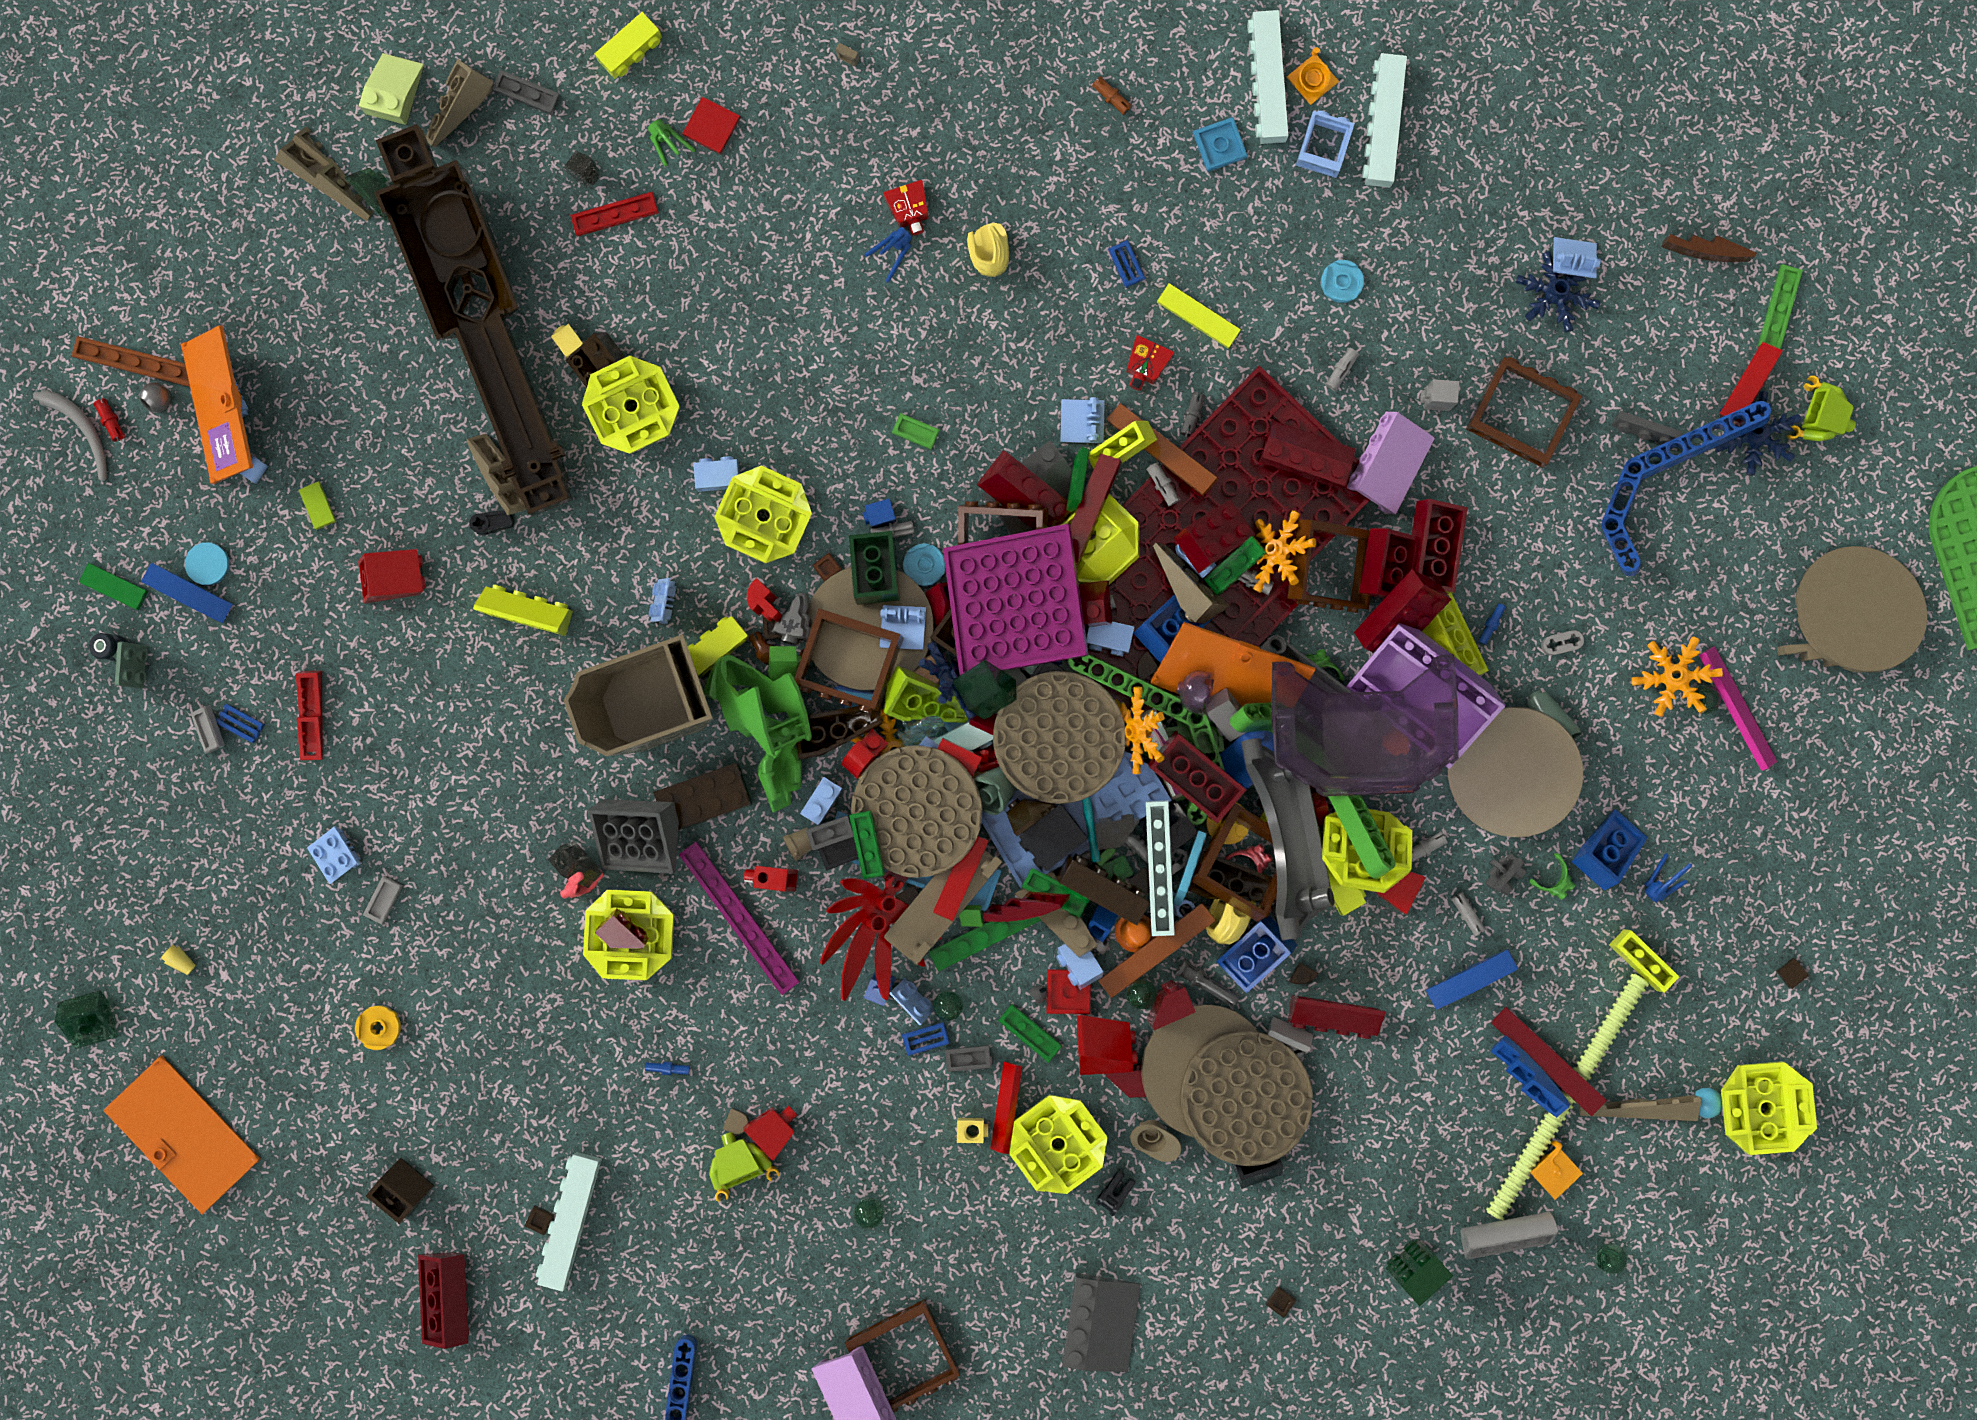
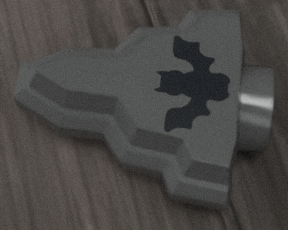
M799 592L792 601L790 609L782 614L780 621L775 622L772 633L782 636L781 641L786 644L798 646L800 640H808L811 631V618L808 615L810 604L807 594Z

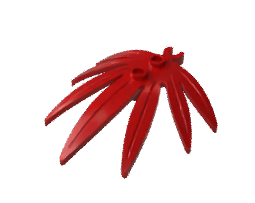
M889 875L885 879L884 890L862 879H842L840 884L845 889L861 895L840 899L826 910L830 914L841 913L861 906L860 910L845 920L835 931L820 959V964L824 965L859 926L851 941L843 966L841 979V999L843 1001L847 1000L861 973L876 934L875 974L881 997L885 1000L889 999L891 943L884 938V935L890 929V924L894 925L909 907L908 904L894 897L895 893L902 889L903 882L897 881L896 885L892 886L893 876ZM924 959L920 961L919 966L925 967Z

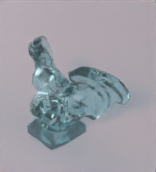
M929 716L921 720L911 719V721H902L903 726L906 728L904 732H898L897 736L904 746L919 745L925 736L937 735L939 728L945 726L941 717Z

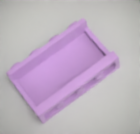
M1385 412L1379 420L1375 433L1369 440L1366 451L1361 455L1355 472L1350 476L1347 488L1358 491L1379 505L1377 509L1380 511L1396 514L1435 438L1399 412Z
M863 1346L857 1347L849 1354L829 1361L827 1359L821 1360L811 1368L834 1420H896Z

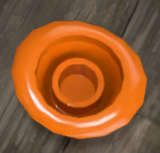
M1144 914L1138 925L1122 917L1115 925L1114 933L1117 942L1129 952L1135 953L1156 937L1152 936L1151 919Z

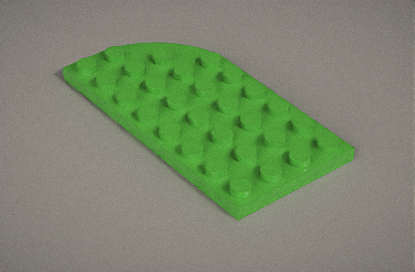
M1977 466L1956 474L1941 488L1933 502L1929 517L1930 539L1967 650L1977 648Z

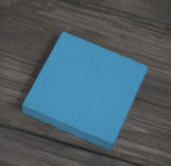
M1234 117L1193 131L1207 172L1248 157Z

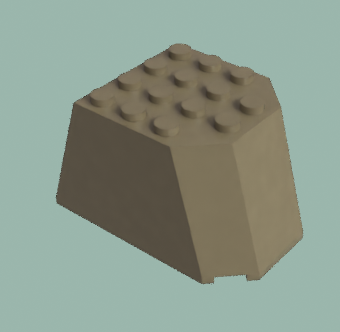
M683 634L578 671L568 694L563 700L578 743L605 756L631 754L649 750L702 731L713 719Z

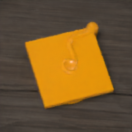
M1318 47L1312 50V56L1287 76V79L1310 105L1339 82L1328 66L1318 57L1320 52Z
M1554 1140L1551 1144L1555 1149L1550 1154L1540 1158V1162L1537 1163V1166L1530 1173L1556 1200L1583 1173L1561 1150L1562 1144Z

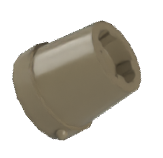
M807 827L782 837L795 862L812 850L806 833Z

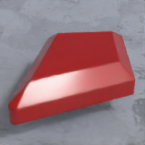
M994 743L976 752V754L982 756L977 767L979 772L999 766L995 755Z

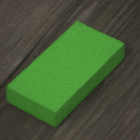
M900 413L892 434L932 450L940 430Z

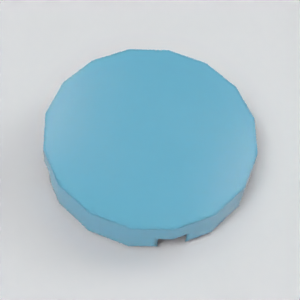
M1337 260L1328 265L1321 277V287L1324 294L1330 300L1337 303H1347L1354 300L1361 293L1364 286L1363 273L1355 263L1348 260Z
M200 543L188 552L185 559V569L188 576L194 582L204 586L215 585L221 582L226 573H228L230 559L227 552L220 546L213 543Z
M926 543L915 545L908 550L904 557V573L915 581L918 586H932L940 581L945 573L944 555L933 545Z

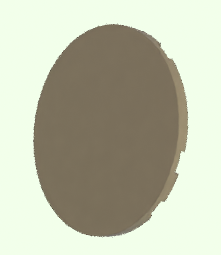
M1860 546L1843 547L1821 556L1803 574L1796 592L1797 620L1808 643L1828 662H1833L1852 672L1877 673L1891 669L1904 662L1920 645L1927 625L1925 598L1914 576L1895 558L1872 548Z
M849 567L831 576L818 588L809 602L810 607L808 615L811 618L810 628H812L818 608L881 628V609H883V605L926 607L923 650L900 649L893 672L897 666L915 672L920 667L919 661L927 657L929 653L927 645L933 640L930 637L934 632V620L930 604L922 589L909 576L899 570L897 571L900 601L857 605L853 595L852 570ZM824 622L811 659L816 667L834 683L850 690L873 692L889 648H880V639Z
M1051 671L1025 680L1006 697L995 720L993 743L1001 770L1018 790L1042 802L1063 804L1080 801L1095 794L1112 779L1124 755L1126 735L1124 720L1117 703L1100 684L1077 673Z
M1507 707L1501 710L1450 769L1448 768V780L1457 805L1476 825L1501 836L1527 837L1545 832L1554 827L1573 809L1583 784V763L1580 750L1574 738L1556 719L1546 713L1527 707Z
M912 745L900 747L874 760L858 780L852 797L851 814L872 810L884 869L906 877L934 876L947 871L959 863L975 844L980 832L983 814L980 792L967 768L950 754L929 746Z
M1194 1006L1196 1013L1154 1030L1147 1047H1145L1142 1058V1084L1148 1102L1164 1123L1176 1131L1191 1137L1194 1136L1186 1124L1181 1105L1182 1082L1191 1060L1203 1046L1217 1037L1237 1031L1258 1032L1243 1016L1221 1006Z
M1237 1031L1215 1038L1196 1053L1188 1065L1183 1078L1181 1105L1184 1119L1190 1132L1206 1151L1216 1158L1231 1164L1241 1166L1262 1165L1286 1155L1299 1143V1140L1308 1128L1312 1115V1085L1303 1063L1288 1046L1264 1033Z

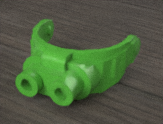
M1324 649L1318 650L1316 655H1305L1320 668L1331 667L1336 669L1341 682L1344 681V675L1331 662Z
M1555 853L1554 856L1559 860L1562 868L1559 882L1549 888L1540 886L1533 879H1530L1529 882L1537 889L1547 891L1562 900L1567 895L1566 891H1571L1576 885L1571 881L1572 877L1568 874L1567 866L1562 856Z

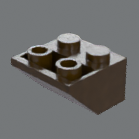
M607 332L593 333L566 361L587 388L590 374L626 357Z
M400 1158L376 1182L366 1197L394 1221L401 1224L408 1219L435 1185L404 1159Z

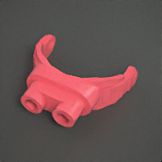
M1258 844L1255 847L1251 846L1245 850H1237L1225 857L1226 860H1230L1236 855L1250 857L1255 862L1259 873H1262L1268 867V863L1273 861L1270 854L1263 852L1265 848L1262 844Z
M598 870L584 877L582 872H577L568 879L569 882L565 889L560 892L562 898L579 897L591 892L597 886V882L603 878L604 874Z

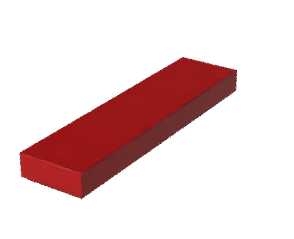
M649 192L570 216L575 234L578 237L655 215L659 211L653 192Z
M978 836L969 853L953 866L933 910L934 914L952 922L954 921L989 843L988 840Z
M1003 1062L990 1147L991 1150L1002 1154H1009L1022 1073V1066L1011 1062Z

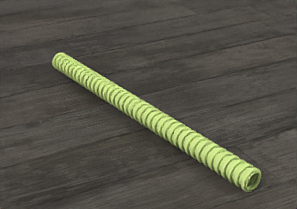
M1631 974V980H1627L1628 985L1624 986V991L1619 993L1621 995L1620 998H1616L1617 1002L1613 1003V1009H1609L1610 1014L1606 1015V1020L1601 1022L1603 1024L1602 1027H1598L1599 1032H1595V1038H1591L1592 1043L1587 1045L1589 1048L1583 1051L1585 1053L1584 1056H1580L1581 1061H1577V1067L1573 1068L1586 1081L1591 1079V1073H1595L1594 1069L1598 1068V1062H1602L1601 1057H1605L1606 1054L1604 1052L1610 1049L1608 1046L1613 1044L1612 1039H1616V1033H1620L1619 1028L1624 1026L1622 1023L1628 1020L1626 1017L1631 1015L1630 1010H1634V1004L1638 1003L1637 999L1641 998V993L1646 991L1644 989L1645 986H1649L1648 982L1642 977ZM1563 1090L1561 1092L1570 1103L1569 1108L1557 1118L1549 1112L1544 1114L1545 1119L1540 1121L1542 1124L1536 1127L1538 1129L1537 1132H1533L1534 1136L1533 1138L1530 1137V1143H1526L1527 1148L1522 1150L1524 1153L1518 1156L1520 1158L1519 1161H1515L1516 1166H1512V1172H1508L1509 1177L1505 1178V1183L1500 1185L1502 1187L1501 1190H1497L1498 1195H1494V1201L1489 1203L1491 1205L1490 1208H1486L1487 1212L1498 1220H1504V1214H1508L1507 1209L1512 1207L1510 1204L1515 1202V1196H1519L1517 1194L1518 1191H1522L1521 1187L1526 1184L1525 1180L1530 1178L1528 1175L1533 1167L1537 1166L1536 1162H1540L1541 1159L1539 1157L1544 1155V1149H1548L1547 1145L1551 1144V1138H1555L1554 1133H1558L1559 1130L1557 1128L1563 1125L1561 1123L1562 1120H1566L1565 1115H1569V1109H1573L1572 1104L1576 1102Z

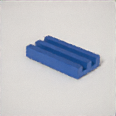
M1128 240L1108 248L1125 288L1145 280V276ZM1123 247L1126 248L1139 277L1135 278L1122 250ZM1116 250L1118 251L1123 261V264L1129 274V277L1131 279L1130 281L1127 280L1126 275L1120 265V262L1114 252Z
M225 703L223 711L219 714L220 717L216 719L217 724L249 742L255 743L265 724ZM228 711H231L237 714L238 716L246 719L247 721L257 725V729H254L249 725L239 721L238 719L230 716L229 714H227ZM224 718L248 730L254 735L251 737L248 734L229 725L228 723L223 721Z
M944 1022L902 1034L908 1056L950 1043ZM941 1028L942 1032L908 1042L907 1038ZM941 1036L944 1038V1040L913 1050L910 1049V1046Z

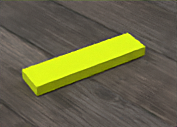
M1170 283L1157 300L1158 304L1228 349L1241 331V329Z

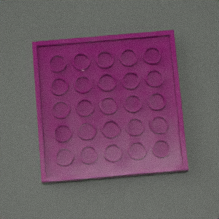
M1070 524L943 548L961 678L1089 656Z

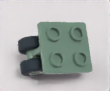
M107 633L94 635L89 643L90 653L98 659L116 661L115 685L143 688L146 681L145 662L148 658L147 646L128 643L124 637Z

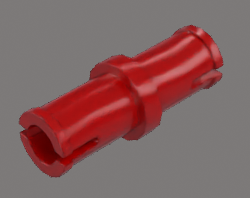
M106 398L96 400L93 405L101 417L100 422L102 426L106 427L113 442H117L116 437L121 441L126 435L118 423L119 418L117 414L113 413Z

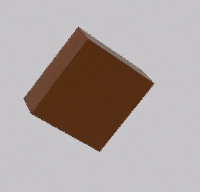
M830 553L812 565L824 582L834 574L842 571V568Z

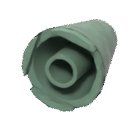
M1539 690L1529 696L1530 700L1527 702L1529 708L1546 713L1556 719L1572 735L1574 740L1582 734L1577 724L1548 692L1542 693Z
M1000 766L974 777L980 792L983 812L989 815H998L1004 811L1017 788L1007 779Z

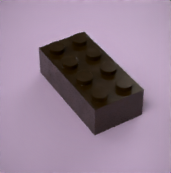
M738 763L653 792L658 802H674L679 821L678 831L753 805Z
M1075 853L1074 856L1068 854L1056 875L1059 883L1131 923L1138 925L1150 904L1144 890L1135 885H1132V887L1127 886L1128 884L1125 880L1115 874L1110 877L1109 873L1097 864H1094L1093 867L1090 866L1087 859Z

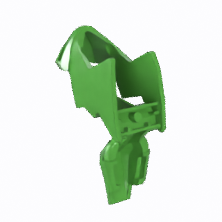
M732 655L721 656L711 670L705 685L704 694L712 700H718L730 731L738 730L747 738L753 735L766 751V755L763 756L757 768L758 777L763 785L772 812H776L791 805V791L800 789L802 785V760L798 759L797 748L794 746L803 739L810 741L812 737L807 711L799 687L791 673H787L772 681L752 666ZM731 685L751 686L752 689L749 690L747 687L737 692ZM762 703L769 715L786 711L789 718L777 721L764 716Z

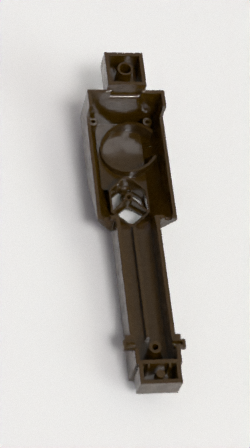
M417 124L377 139L376 143L394 184L375 191V196L382 213L388 217L436 339L457 338L506 459L501 462L503 468L500 469L504 480L513 476L511 479L517 494L521 496L527 513L531 516L572 501L573 498L566 483L570 479L561 457L566 456L565 451L561 445L558 446L557 441H554L506 321V318L508 319L519 307L500 250L468 171L457 160L438 167L424 131ZM470 273L485 279L489 294L474 287ZM460 277H462L464 283L462 289L464 292L459 304H457L454 288ZM472 296H477L489 302L481 319L464 314V310Z

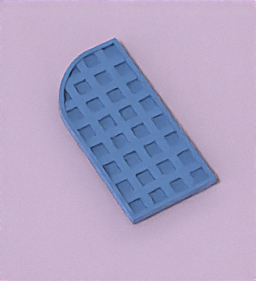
M1124 751L1121 764L1112 779L1101 790L1090 796L1098 844L1145 817L1146 801H1172L1157 774L1150 769L1145 761H1143V765L1140 764L1141 774H1132L1133 762L1130 761L1132 754ZM1016 790L1008 805L1017 798L1020 801L1024 798H1034L1024 794L1020 790ZM1082 800L1063 803V806L1088 837ZM1008 805L998 815H989L983 812L982 824L1021 889L1031 868L1046 875L1064 863L1067 855L1047 871L1043 868L1040 870L1032 860L1035 857L1030 851L1025 852L1019 844L1021 839L1013 832L1006 814L1010 810ZM1089 840L1084 841L1069 854L1072 856L1075 853L1080 855L1089 850Z

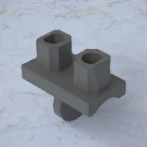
M1510 853L1506 858L1502 856L1498 862L1491 859L1489 863L1493 868L1489 872L1491 876L1485 884L1497 892L1508 895L1513 889V886L1508 882L1512 876L1516 879H1521L1527 873L1523 867L1524 861Z

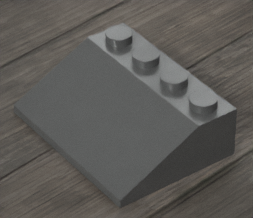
M1048 441L1022 461L1021 464L1068 501L1072 469L1053 443ZM985 491L982 492V498L985 502L996 501ZM996 515L1011 535L1033 531L1031 527L1017 516Z
M602 799L588 809L602 869L671 874L676 872L679 821L674 802Z
M1075 1273L1062 1356V1367L1085 1371H1128L1141 1283Z

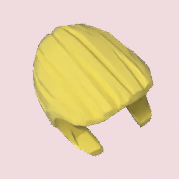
M990 223L980 227L975 234L973 231L968 233L967 243L970 258L979 273L988 277H995L1004 273L1009 263L1008 237L1004 227L1001 224Z
M1214 899L1209 911L1216 921L1206 928L1207 933L1216 943L1230 945L1239 940L1251 918L1226 902ZM1249 901L1250 903L1256 906V902Z

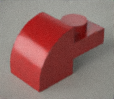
M756 578L750 584L747 591V603L750 609L759 616L762 614L770 622L772 620L780 621L782 614L772 605L777 597L765 584Z
M872 729L860 742H856L844 757L841 765L858 779L866 768L888 747V742Z

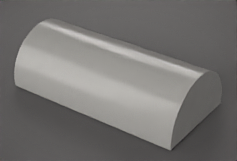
M1550 1212L1461 1228V1240L1465 1259H1474L1551 1244L1558 1233V1228Z

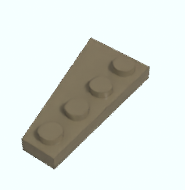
M1053 871L1046 874L1047 876L1058 881ZM1021 889L1015 895L1022 899L1029 891ZM1061 908L1038 916L1079 958L1098 947L1081 918Z

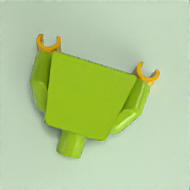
M1809 376L1807 380L1812 381L1814 385L1805 383L1803 387L1806 391H1813L1814 389L1815 391L1802 428L1805 430H1800L1796 425L1791 426L1796 431V436L1787 435L1786 437L1790 440L1803 437L1804 440L1820 442L1833 439L1835 435H1843L1845 431H1853L1856 422L1850 419L1854 408L1847 401L1843 390L1826 382L1820 383L1816 376Z
M732 1132L721 1136L724 1147L715 1151V1157L712 1159L709 1171L713 1187L717 1190L715 1195L716 1201L720 1202L721 1200L719 1193L725 1194L726 1200H728L730 1195L729 1188L764 1174L763 1170H766V1177L769 1181H772V1178L769 1176L771 1171H775L779 1176L778 1168L771 1166L772 1162L757 1145L747 1143L744 1139L736 1141Z

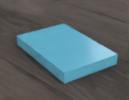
M1198 831L1193 841L1173 899L1174 905L1180 906L1188 891L1206 838V833Z

